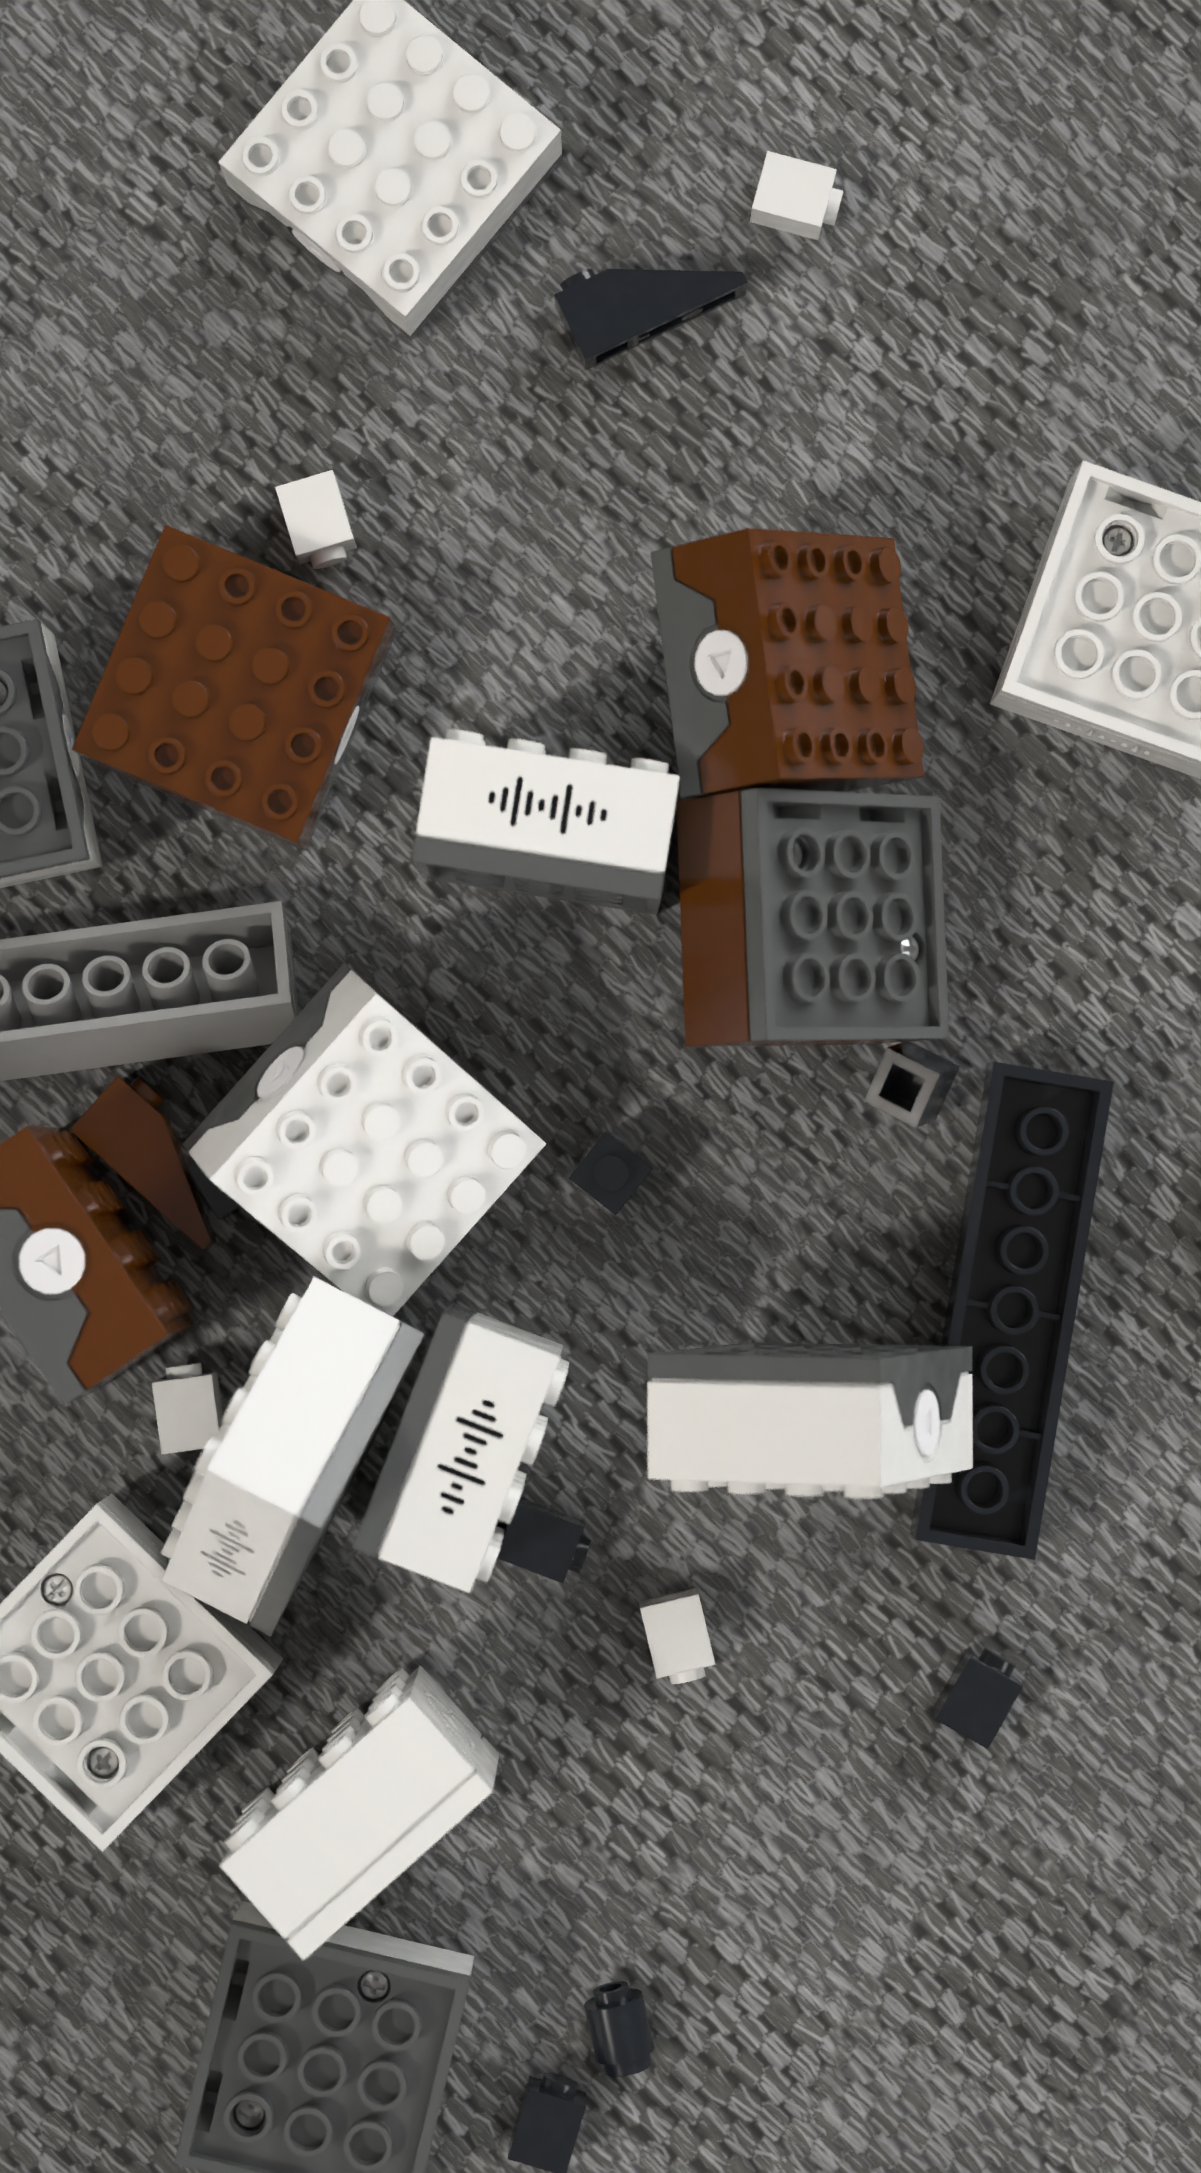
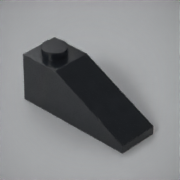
M587 269L564 280L560 284L563 291L554 294L555 308L586 371L746 295L747 280L743 272L607 269L595 275L592 269Z

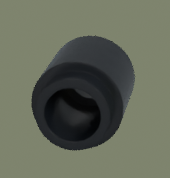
M625 1981L610 1982L596 1987L593 1990L594 1997L587 2000L584 2004L596 2061L604 2065L605 2074L610 2077L629 2076L646 2070L652 2065L650 2053L654 2050L655 2046L642 1991L629 1988L628 1983Z

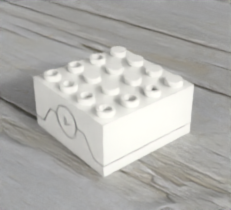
M1083 460L1068 482L990 704L1201 779V502Z
M113 1494L97 1503L0 1604V1753L102 1852L264 1685L283 1660L248 1624L162 1581L170 1558L161 1554L165 1544Z
M421 1665L410 1675L403 1668H400L375 1691L377 1695L372 1699L373 1703L365 1715L358 1707L355 1708L331 1730L332 1735L326 1740L328 1743L324 1746L323 1752L320 1755L312 1747L286 1770L288 1774L281 1780L282 1784L276 1790V1794L269 1787L259 1793L242 1809L241 1812L243 1814L235 1821L237 1824L231 1829V1835L224 1841L229 1850L220 1867L284 1939L288 1937L287 1943L303 1961L493 1792L499 1753L484 1736L481 1738L482 1734Z

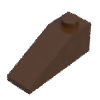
M117 1076L69 1130L202 1250H208L217 1240L193 1178L187 1169L188 1165L171 1121L158 1108L165 1099L140 1076L132 1083L125 1077Z

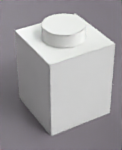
M767 151L752 206L750 222L818 240L823 223L835 225L843 190L832 188L837 169Z
M333 470L275 487L299 563L303 564L311 561L313 569H319L345 561L347 559L345 551L357 546Z
M201 1363L166 1367L167 1378L152 1382L161 1454L204 1449L212 1436L216 1438L224 1423L222 1422L223 1411L217 1371L202 1373Z
M694 1588L640 1601V1611L656 1677L669 1676L671 1684H680L706 1676L704 1667L715 1665V1660L698 1589Z

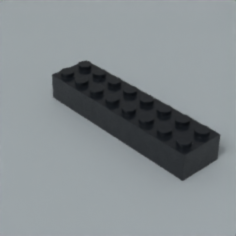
M1000 1062L987 1064L941 1346L972 1347V1371H968V1374H972L973 1469L952 1473L951 1483L929 1484L928 1488H917L910 1534L915 1540L1032 1560L1036 1558L1114 1081Z

